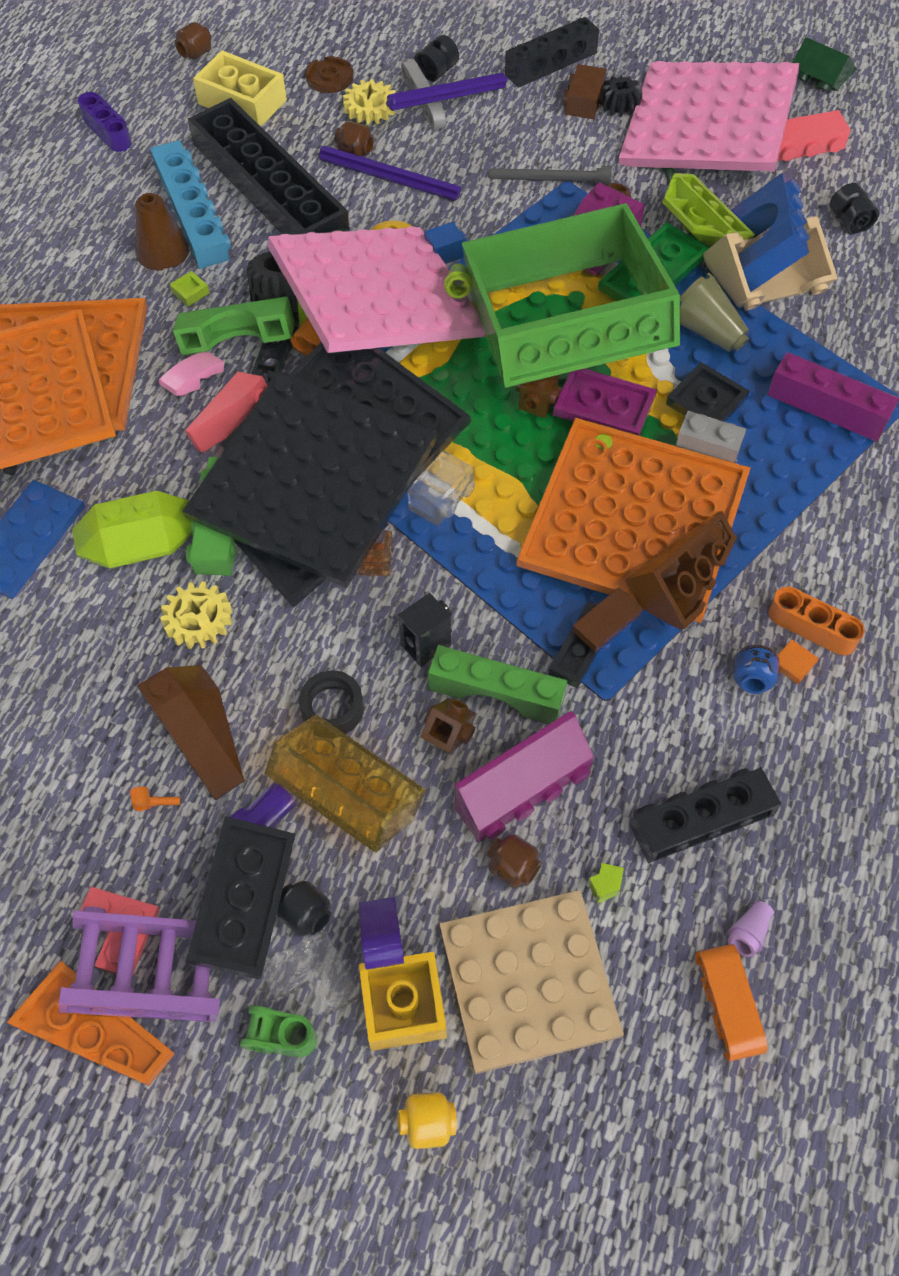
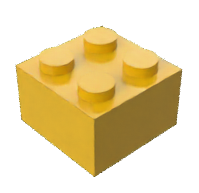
M434 951L404 956L405 964L366 970L365 963L359 964L368 1042L371 1051L447 1038Z

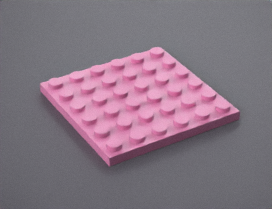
M688 61L650 62L642 86V99L640 105L635 107L619 156V164L631 167L775 171L797 82L799 63H740L736 61L730 63H715L712 61L705 63H690Z
M410 226L398 229H360L348 232H309L297 235L281 234L280 236H268L267 246L328 353L486 336L479 313L469 298L465 296L456 299L445 291L444 281L450 271L439 254L434 253L433 247L424 238V232L420 227Z

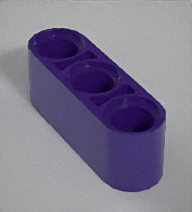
M96 92L81 94L78 97V104L85 124L111 150L116 152L128 150L132 145L126 121Z
M395 897L359 902L361 941L366 970L405 964Z

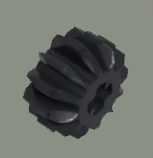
M622 75L619 78L611 76L610 80L604 81L600 93V105L603 106V111L610 110L611 116L616 112L619 113L620 117L624 113L631 116L635 107L640 105L643 93L642 87L639 86V81L632 80L631 76L625 78Z

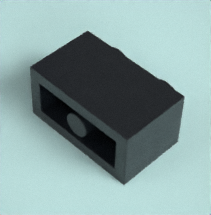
M428 593L398 614L401 646L420 667L434 658L438 645L447 648L451 646L452 613L444 601H437L431 593Z

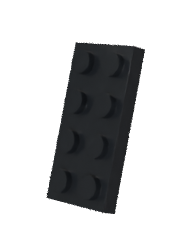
M225 816L185 963L258 980L261 979L295 840V833Z

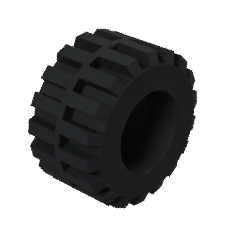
M268 251L250 260L247 266L251 302L288 296L292 313L298 312L297 298L272 253Z

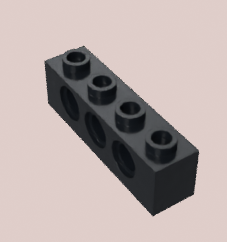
M583 17L506 50L505 76L520 88L597 54L599 28L586 17Z
M762 767L752 771L744 768L733 773L730 779L718 783L717 780H712L700 786L699 791L688 795L686 792H680L671 796L667 803L656 807L654 804H648L639 808L633 816L630 827L648 864L774 816L782 803ZM727 797H737L742 802V805L732 804ZM696 808L706 809L711 814V817L700 816L696 812ZM673 820L679 825L680 829H669L663 821Z

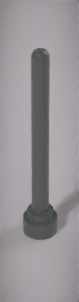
M602 165L601 168H596V171L491 168L488 171V177L491 179L583 181L595 182V185L600 182L608 185L611 183L612 166Z

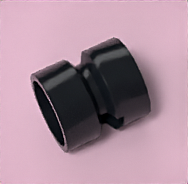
M439 35L415 55L414 60L425 78L435 82L458 63L459 50L450 37Z
M849 183L841 187L834 193L829 203L831 210L840 219L841 224L850 235L869 230L879 217L878 208L868 198V195L858 183Z

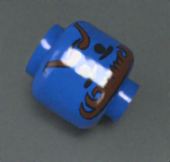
M761 644L748 645L740 649L736 655L734 680L737 685L751 694H761L772 689L778 680L779 657L777 653Z

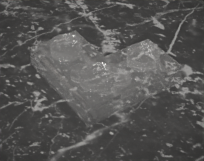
M325 929L265 962L262 975L276 1002L311 984L326 1015L329 1016L360 998L355 984Z

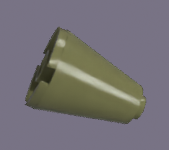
M709 272L706 273V279L703 276L699 277L681 295L680 325L728 352L733 349L739 351L747 343L749 338L746 335L749 329L715 277Z

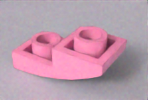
M208 351L197 353L168 370L159 379V384L176 396L187 395L188 392L200 389L201 378L207 379L212 375L224 372V361Z

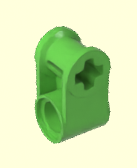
M262 1006L249 1007L248 1014L251 1015L246 1038L241 1039L240 1047L261 1053H277L293 1057H305L315 1049L318 1036L316 1030L306 1017L279 1012ZM299 1028L306 1029L307 1036L301 1044L292 1045L289 1043L291 1033Z

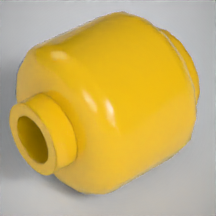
M441 1092L411 1094L405 1102V1109L398 1110L397 1112L399 1135H406L407 1142L413 1149L444 1147L449 1142L450 1136L456 1135L457 1118L454 1103L448 1102L446 1096Z

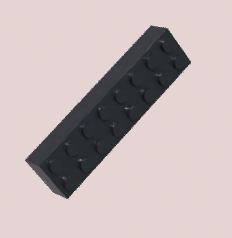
M232 98L188 118L193 145L281 234L297 235L309 232L331 233V231H350L348 210Z

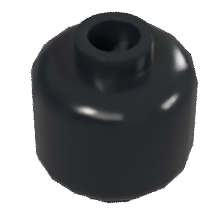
M299 881L294 885L288 884L282 890L277 917L298 936L316 935L323 930L331 918V912L329 911L330 900L309 881Z

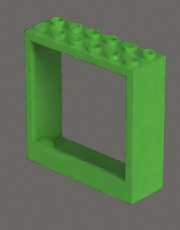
M627 203L462 242L465 267L472 280L470 295L479 313L486 338L505 388L680 346V294ZM623 261L641 296L501 329L487 293Z

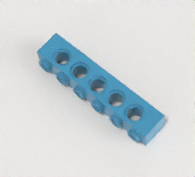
M180 140L150 148L156 171L198 268L202 269L229 261L228 251L232 250L227 234L222 235L224 232L222 222L219 216L214 217L216 211L211 199H206L208 198L205 184L204 182L199 183L201 181L196 165L192 166L193 160L189 149L184 150Z

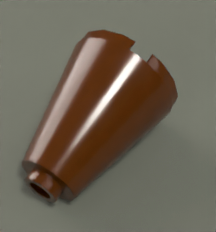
M145 193L135 203V254L142 266L147 269L162 271L164 268L177 267L185 261L189 254V245L162 197L153 193Z

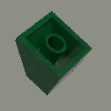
M805 37L792 62L799 63L798 79L804 82H808L809 79L817 82L816 87L827 92L831 88L837 91L856 71V67L849 55Z

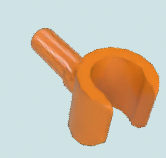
M144 786L135 787L130 790L132 807L135 811L148 810L152 806L180 805L181 797H150L149 789Z

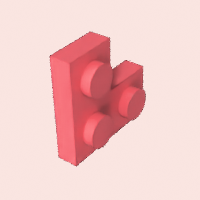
M94 887L90 888L80 910L83 911L85 907H99L105 909L106 913L157 917L160 911L158 906ZM105 931L108 932V935L94 966L99 970L116 974L122 932ZM147 934L137 935L132 976L149 935Z

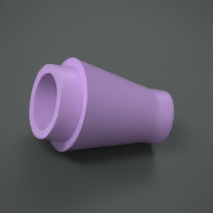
M755 901L752 907L728 930L729 938L727 942L728 944H734L740 955L753 957L755 953L762 951L770 920L774 915L771 906L762 901Z

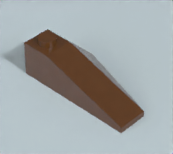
M723 511L715 513L651 558L625 580L636 601L643 607V610L679 630L685 629L703 612L706 605L703 601L706 590H712L717 582L712 577L714 567L725 564L736 541V536Z
M202 665L166 667L137 685L151 711L215 801L244 782L219 688Z

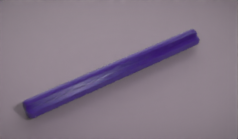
M497 73L393 93L387 96L386 106L391 111L498 90L506 87L508 79L503 73Z
M328 146L320 148L319 159L321 161L453 201L460 197L461 187Z

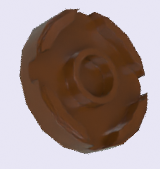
M335 56L324 57V61L318 62V59L314 60L307 66L305 72L307 84L312 89L322 93L340 92L348 88L354 79L353 67H350V63L345 59Z

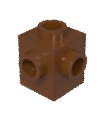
M559 375L518 384L516 387V392H519L518 409L546 418L552 405L556 404L561 393V388L558 387Z
M447 698L438 705H432L428 710L424 720L426 724L420 737L436 747L451 753L460 745H467L476 729L472 724L477 713L469 710L464 702Z

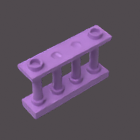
M85 907L83 911L74 910L73 929L84 930L75 983L71 984L70 988L61 987L59 1012L215 1022L219 1014L220 998H211V993H208L210 968L195 965L193 991L189 992L188 996L173 995V991L169 990L176 937L192 938L196 920L106 913L105 909L99 907ZM99 931L122 932L115 986H112L110 991L94 990L95 986L91 984ZM138 934L160 936L154 989H151L149 994L134 993V988L131 987Z

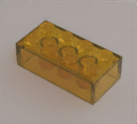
M317 714L274 742L264 773L375 853L413 821L426 792L425 788Z

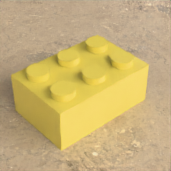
M225 51L218 53L193 78L199 105L211 108L232 98L260 126L287 100L283 74Z

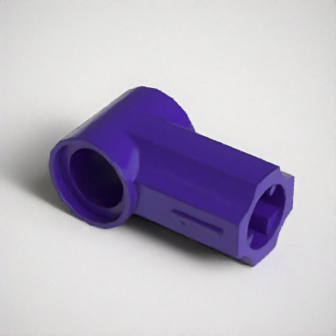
M273 782L248 808L244 807L237 810L230 818L274 828L296 806V802L286 789L280 784Z

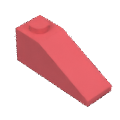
M237 372L185 430L196 450L202 453L226 439L247 418L268 387L263 376Z

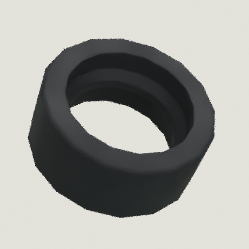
M335 670L319 672L309 678L301 689L299 704L302 718L307 727L316 734L331 738L343 736L355 729L361 721L364 712L361 687L353 677L345 672ZM337 688L349 694L352 702L351 708L339 718H320L312 709L314 697L323 690Z

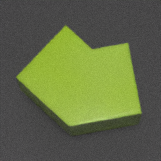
M601 863L599 874L589 878L588 885L598 904L619 894L624 867Z

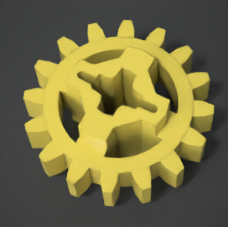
M371 79L365 83L364 80H361V85L353 83L352 89L347 88L345 90L346 95H343L344 112L349 114L350 120L356 118L357 123L364 120L367 125L371 121L380 124L379 119L387 121L388 115L395 114V111H391L386 106L387 96L396 93L395 90H391L390 84L383 86V81L375 83Z
M203 581L199 588H195L192 582H189L188 589L185 591L181 587H177L178 595L176 597L168 595L169 605L161 606L164 616L160 617L168 638L173 637L178 646L185 641L188 649H192L194 643H199L203 649L206 646L205 641L207 640L216 644V635L218 633L226 635L225 625H232L230 614L233 611L226 593H219L218 586L216 585L208 589L206 582Z

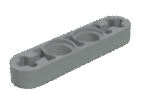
M414 59L401 63L402 77L409 90L430 87ZM439 101L419 105L420 109L423 108L425 111L424 116L433 131L446 127L445 113Z

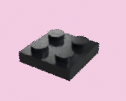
M700 362L667 396L666 405L685 417L687 412L691 411L726 422L745 402L750 391Z

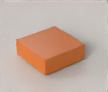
M791 640L778 654V671L796 684H799L815 666L819 658L794 640Z

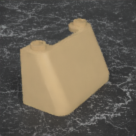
M818 216L806 218L807 223L804 225L810 238L807 240L809 253L752 292L749 290L738 254L763 236L743 240V237L739 236L738 232L726 234L703 253L706 266L738 308L744 307L745 311L754 309L764 302L810 291L812 295L823 293L829 289L828 285L837 280L838 277Z

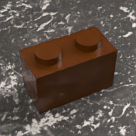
M581 64L577 65L575 74H570L568 90L565 89L562 105L566 106L565 115L595 120L600 104V93L604 81H606L607 69Z

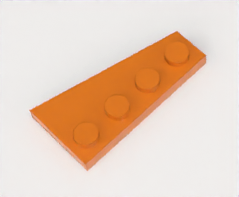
M62 961L54 967L6 1022L15 1028L147 1086L151 1085L175 1055L173 1051L131 1017L59 1012L61 987L70 988L71 984L75 983L77 974Z

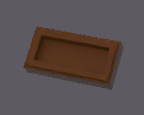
M619 587L577 621L572 627V632L594 652H597L640 616L643 607Z

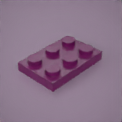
M580 369L569 373L554 406L553 415L570 421L579 418L640 436L657 390L588 369Z

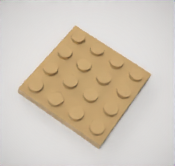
M581 890L440 923L442 939L475 1074L624 1036Z

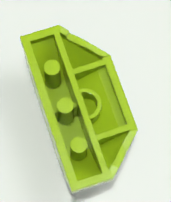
M673 174L662 203L683 224V228L698 241L708 247H712L722 237L730 233L738 232L739 236L743 237V240L754 237L755 234L694 174Z
M156 490L95 504L72 529L76 555L109 569L171 555L192 535V520L185 518L182 512L190 500Z

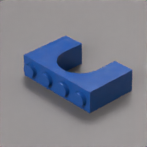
M783 172L731 209L755 234L753 238L770 228L762 238L738 254L750 292L809 253L807 240L810 238L804 227L807 221L801 210L804 208V205L799 198L801 189L793 178L789 180Z

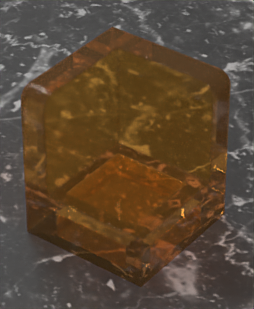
M385 530L384 543H374L359 568V575L390 577L393 552L392 531Z

